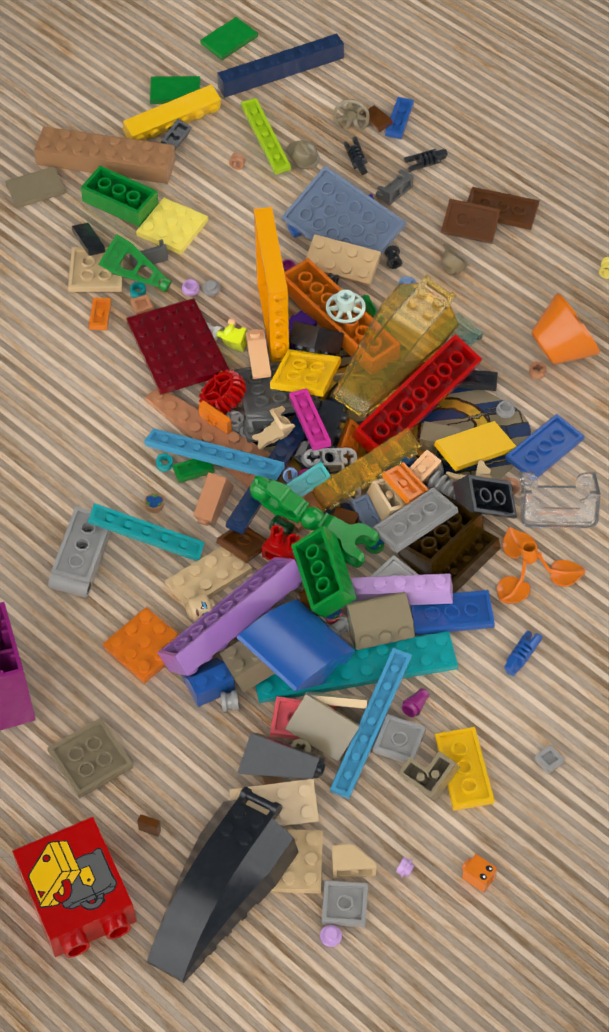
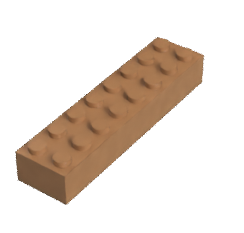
M43 126L34 149L36 165L54 166L55 168L93 173L99 166H103L130 179L168 184L176 161L175 145Z

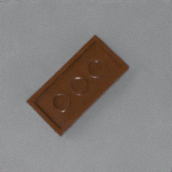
M472 187L467 202L501 209L498 220L500 224L532 230L540 200Z

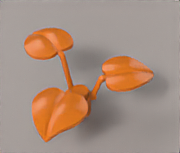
M509 527L503 539V551L508 557L513 559L519 558L522 555L523 565L520 579L508 576L499 581L497 585L499 601L514 604L528 597L530 585L523 582L526 564H533L538 558L547 572L552 573L551 581L558 586L567 587L573 585L586 571L579 564L568 560L554 561L552 569H550L543 559L542 553L538 552V547L533 537Z

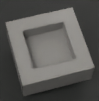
M549 745L538 753L534 760L547 774H550L561 766L565 759L552 745Z

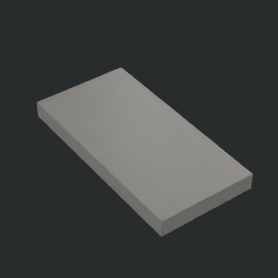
M433 487L372 527V529L379 534V538L398 553L458 513V507Z

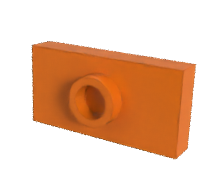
M205 401L198 404L199 415L211 426L217 427L227 435L232 431L231 419Z

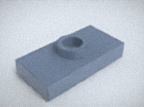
M368 494L350 501L349 504L353 511L359 513V523L366 524L372 528L381 522Z

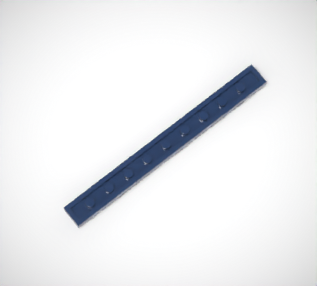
M320 401V408H316L318 414L320 412L323 401ZM297 414L291 422L295 427L287 437L279 440L268 457L284 462L285 468L296 453L300 443L306 437ZM250 486L226 522V528L240 534L245 533L262 506L259 501L251 496Z

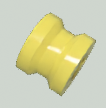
M609 257L602 259L599 269L600 276L605 279H609Z

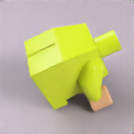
M229 318V326L225 327L224 331L218 330L217 337L222 338L223 343L231 349L244 352L247 345V329L243 327L241 329L235 328V319Z

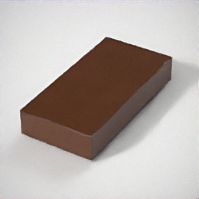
M375 105L368 109L370 115L369 124L378 132L383 131L393 123L391 118Z

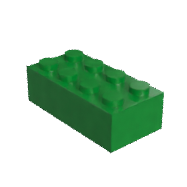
M99 166L80 187L82 202L138 227L142 225L159 204L158 192L103 166Z
M321 526L291 545L313 612L326 618L357 599L337 536L334 532Z

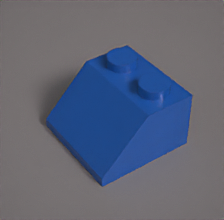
M219 658L201 664L198 670L190 676L181 674L198 707L220 698V692L231 693L232 690H235L234 678L226 664Z

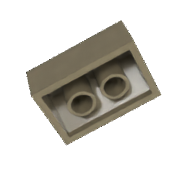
M405 591L347 604L349 634L356 650L414 638L413 619Z

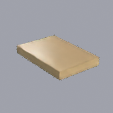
M306 691V693L326 705L355 708L367 707V697Z

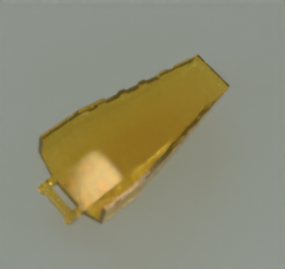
M427 274L420 283L399 284L380 305L332 397L362 418L376 408L381 401L386 400L390 394L397 390L454 336L459 324L452 310L451 303L457 295L453 292L450 293L435 283ZM427 285L428 287H430L431 289H433L435 292H437L438 294H440L441 296H443L444 298H446V300L442 299L441 297H439L438 295H436L434 292H432L431 290H429V289L426 288L425 286Z

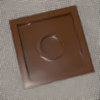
M248 527L244 534L231 529L217 538L216 544L247 563L262 553V545L267 539Z

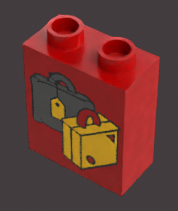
M94 817L12 850L19 874L55 957L65 954L67 958L79 956L90 948L89 942L105 935L109 940L117 939L131 930L130 924L136 922L133 903Z

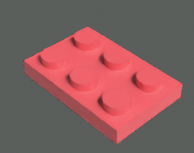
M276 697L270 729L271 737L300 739L285 730L302 700ZM328 705L337 711V706Z

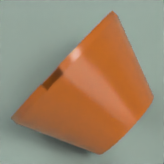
M557 293L532 329L531 334L553 365L598 355L600 350L585 325L580 322L576 312L560 293Z

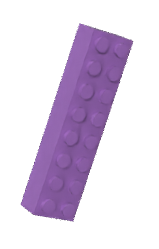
M274 557L217 603L211 611L200 617L157 653L168 670L186 676L194 674L201 664L210 661L217 651L226 648L230 640L237 638L247 626H250L262 614L268 613L276 602L284 600L287 593L301 585L302 578L297 563L294 559Z

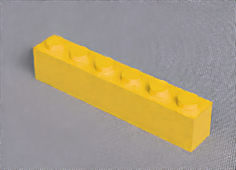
M211 84L124 120L122 130L128 139L145 141L151 137L155 138L163 132H168L177 119L188 124L192 120L201 119L204 115L217 112L221 106V98Z

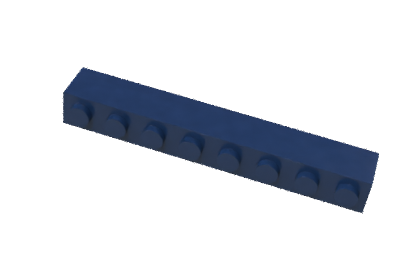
M336 33L217 72L218 88L224 98L343 59L344 43Z

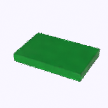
M235 17L202 38L200 44L218 58L224 60L257 38L258 32Z
M151 76L150 104H165L199 90L200 76Z

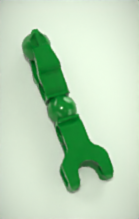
M256 475L255 480L250 485L251 496L274 515H281L297 524L301 522V525L310 531L324 526L334 532L345 563L355 568L361 567L365 561L364 553L356 545L363 544L373 547L379 541V534L366 524L356 523L350 525L328 513L324 515L320 508L309 506V502H306L305 499L294 493L289 486Z

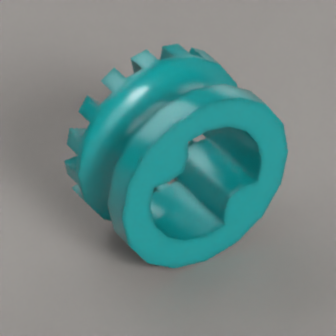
M137 281V283L134 282L130 285L132 298L146 295L144 283Z
M163 453L157 456L156 467L159 471L167 472L172 469L173 459L169 454ZM167 460L168 464L162 465L161 461Z

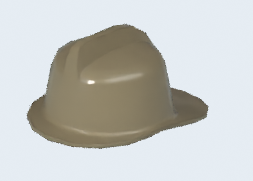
M300 140L290 143L287 147V154L298 167L313 169L319 164L320 157L313 143Z
M447 243L443 244L445 252L441 262L445 265V270L449 274L454 272L460 273L467 266H470L457 249Z

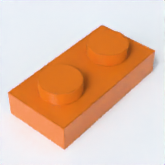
M93 297L89 330L107 331L112 303L111 298Z
M352 419L345 423L337 448H352L357 453L359 443L352 438V435L359 424ZM347 453L344 455L347 459H351V456H348Z

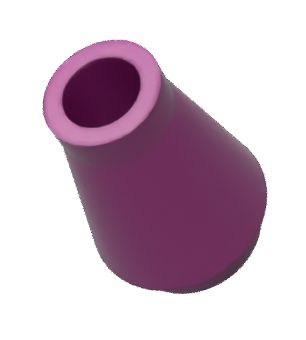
M420 688L416 693L404 700L402 705L403 713L411 718L418 716L429 697V693L425 689Z

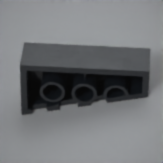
M324 399L319 416L331 440V446L326 448H337L345 423L348 421L349 413L346 411V405ZM308 443L306 451L312 449L310 443ZM326 453L325 460L331 462L333 455ZM310 454L307 459H310L312 463L315 459H320V456L313 458ZM301 463V466H300V467H301V470H302V469H310V468L304 466L303 463ZM325 467L329 473L331 467Z

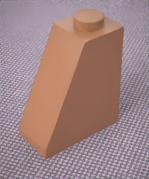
M208 472L193 514L199 524L208 526L209 523L216 524L234 487L227 478Z

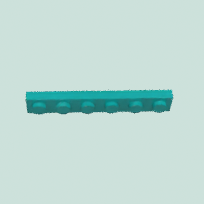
M96 503L93 504L87 521L89 524L194 561L200 559L205 543Z

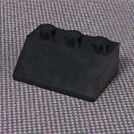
M466 475L453 482L456 502L470 512L517 518L511 481Z

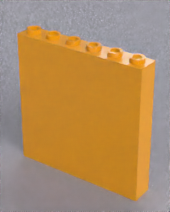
M272 207L254 209L257 286L271 363L282 361L289 349L288 289Z

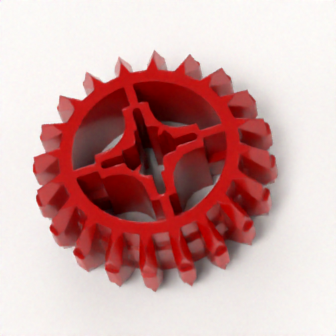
M233 370L220 371L218 375L214 374V377L204 384L205 387L201 389L202 393L199 395V402L205 401L226 415L234 407L237 408L236 405L241 403V398L245 397L244 393L247 391L245 388L246 383L243 377Z

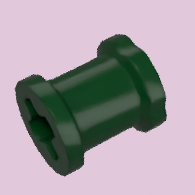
M276 515L269 525L270 530L274 525H279V530L282 526L283 533L288 536L292 534L295 527L293 523L284 521L280 515Z

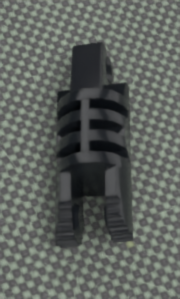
M355 136L352 138L353 146L350 147L347 141L343 145L353 168H358L361 175L368 173L365 166L368 162Z
M432 149L405 157L404 161L406 163L417 162V164L408 167V171L411 172L439 164L441 160L446 159L448 153L446 149Z

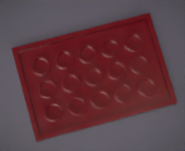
M194 298L126 318L129 329L160 395L208 381L214 377V374L218 375L220 371L229 370Z

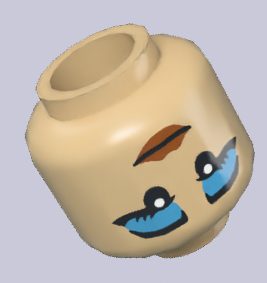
M206 594L190 597L187 604H185L187 616L195 622L211 611L215 604L213 599H209Z

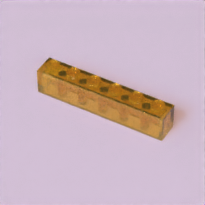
M406 428L315 487L311 492L323 510L328 508L333 510L340 505L339 501L344 497L346 500L350 499L356 494L355 490L358 488L365 489L371 485L370 481L375 477L378 480L382 478L387 469L401 465V460L406 457L411 459L417 455V450L421 445L410 429Z

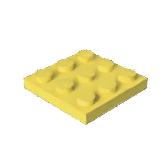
M163 198L137 229L136 234L138 237L159 245V240L163 239L168 250L182 255L208 222V216Z

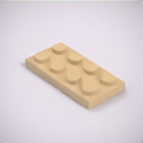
M314 234L306 259L309 258L326 275L333 273V276L339 275L340 279L371 286L382 254L380 251Z
M219 547L165 580V584L185 608V604H187L190 597L206 594L208 598H211L250 574L252 567L248 562L245 563L223 547Z
M314 779L248 787L252 789L253 793L273 803L278 802L282 804V810L275 820L281 826L319 821ZM243 788L229 789L230 801L237 800ZM249 800L246 805L266 815L269 813V810Z

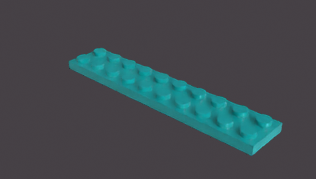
M446 631L417 636L359 650L353 647L355 652L349 661L345 664L337 665L325 684L294 691L275 673L255 685L258 702L260 704L276 701L277 696L285 698L305 696L306 691L324 693L376 684L393 648L412 655L403 679L457 670L458 663L450 633Z

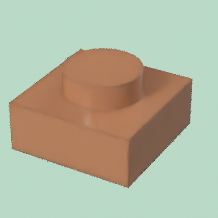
M147 294L130 299L131 306L136 315L153 310V305Z

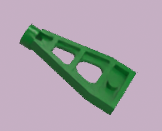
M116 234L98 263L99 266L114 275L157 287L163 292H166L172 283V280L165 277L131 242ZM126 254H132L137 259L138 264L134 270H127L121 267L120 264ZM142 265H146L152 270L153 273L149 279L138 275Z

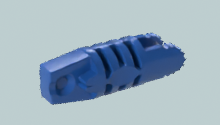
M527 630L504 666L508 675L515 676L520 668L526 664L543 638L541 634L536 633L532 637L531 631Z

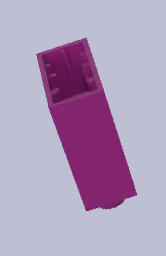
M5 602L0 603V731L36 721Z

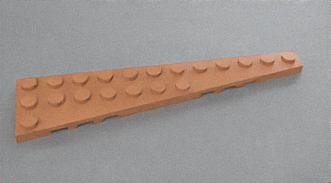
M156 388L145 396L148 404L189 438L266 458L271 454L264 449L259 450L258 445L253 442H247L246 438L233 430L227 435L217 427L211 426L199 415L198 409L171 393L160 395ZM223 467L247 489L256 476ZM289 470L287 471L288 479H292ZM281 475L277 482L287 484ZM321 484L302 498L310 503L309 506L318 507L324 513L340 500V495ZM281 516L284 521L293 523L295 525L294 529L298 533L304 529L301 522L297 524Z

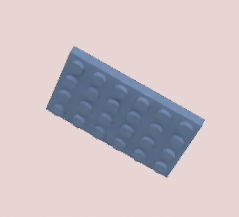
M327 166L322 168L281 217L282 221L310 241L313 240L314 234L380 251L381 254L407 225L400 217Z

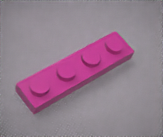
M307 388L289 393V399L312 450L330 447L331 440Z

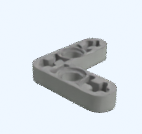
M323 448L315 451L309 449L302 455V463L308 468L313 467L320 461L325 467H339L342 497L345 502L350 503L351 500L361 496L358 460L355 450L352 448ZM326 453L333 455V462L330 463L325 460ZM346 453L348 456H351V459L349 461L347 460V458H344V455ZM311 454V457L317 458L320 456V459H315L311 463V460L307 459V457ZM346 471H351L354 474L353 480H348L345 477ZM350 491H352V493H355L353 499L351 495H348Z

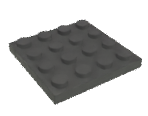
M281 361L269 363L271 377L253 379L251 367L234 370V372L243 377L246 383L245 388L247 391L244 393L245 397L241 398L245 416L247 414L271 415L269 410L280 406L285 408L282 414L295 412L289 399V393L291 392L270 388V382ZM310 395L315 407L320 408L319 397Z

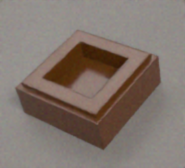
M145 815L139 816L137 820L138 829L158 837L161 832L160 821Z

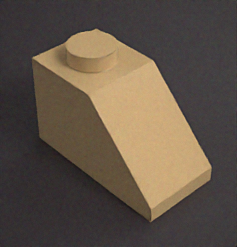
M347 843L332 845L333 878L376 876V863L355 845H348Z

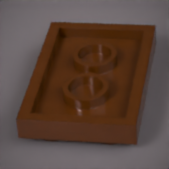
M449 199L441 233L493 244L501 209Z

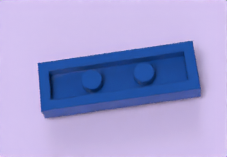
M402 97L397 98L390 117L393 123L386 128L385 136L402 139L414 106V100Z

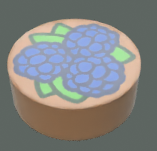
M151 493L144 500L145 508L149 512L156 513L164 507V500L160 494Z

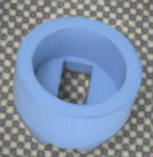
M287 467L283 470L282 477L288 483L298 477V472L292 467ZM289 470L292 479H288L287 471Z

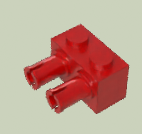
M279 525L272 526L271 535L262 545V557L269 561L274 557L294 559L296 562L291 545L300 540L299 535L297 537L296 534L288 536L283 533L282 526L280 530Z

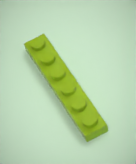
M257 98L241 102V108L274 174L277 175L291 171V165Z

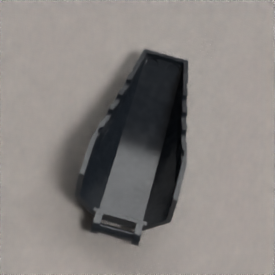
M243 787L237 800L224 801L200 833L178 879L147 960L150 965L184 983L200 967L205 958L217 949L216 946L220 941L232 933V929L240 920L243 921L247 917V913L255 904L258 905L277 885L299 853L294 837L275 821L282 810V804L278 802L273 803L253 793L252 789L248 787ZM249 800L269 810V813L266 815L246 805Z

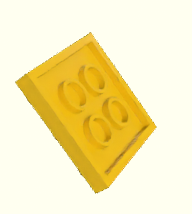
M288 349L270 382V388L289 392L307 388L310 395L324 397L334 374L341 364V357Z

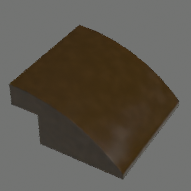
M441 493L458 507V513L399 551L398 555L419 575L451 574L453 593H456L501 549L500 540L484 530L482 514L470 512L456 502V500Z

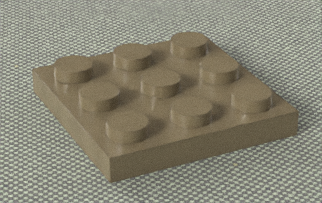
M102 718L97 719L47 748L48 753L79 799L133 768V763Z

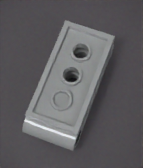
M75 506L51 570L48 588L84 598L89 596L112 532L87 523L91 510Z

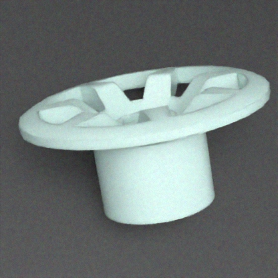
M341 290L328 299L326 311L328 316L334 321L352 323L360 319L365 313V302L358 294L350 290ZM334 300L336 305L329 307L330 303ZM361 303L362 310L357 308L355 305ZM339 309V311H338L336 317H335L334 315H332L331 312H330V311H336V310ZM351 311L360 314L352 318ZM343 313H346L347 320L340 319Z

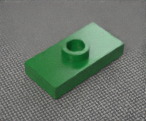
M196 459L172 465L178 483L208 475V472L215 473L211 463Z

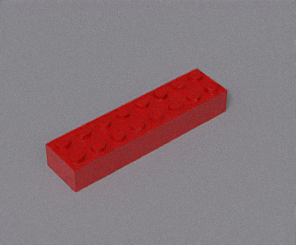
M455 334L355 429L352 438L379 463L478 367L482 358Z

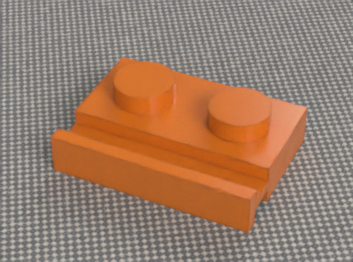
M404 462L384 472L382 476L406 504H409L429 490Z

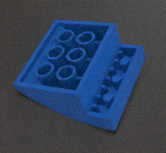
M298 599L282 604L266 613L237 636V639L294 691L325 684L337 665L347 663L355 652L351 646Z

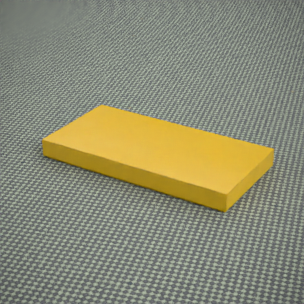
M495 421L436 440L434 444L455 471L478 464L479 460L487 461L507 454L516 447Z
M475 727L435 733L434 738L438 752L440 751L460 767L447 785L453 811L494 804L495 799Z

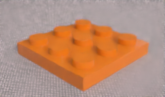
M145 607L102 645L109 654L145 684L166 666L157 652L179 634Z

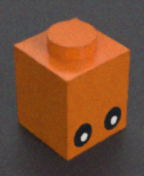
M477 854L472 859L468 858L462 866V879L483 893L496 877L497 867Z

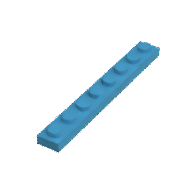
M154 428L144 440L147 447L277 480L285 468L284 462Z
M395 648L392 649L361 718L360 727L352 738L332 783L331 793L348 800L350 799L411 661V654Z

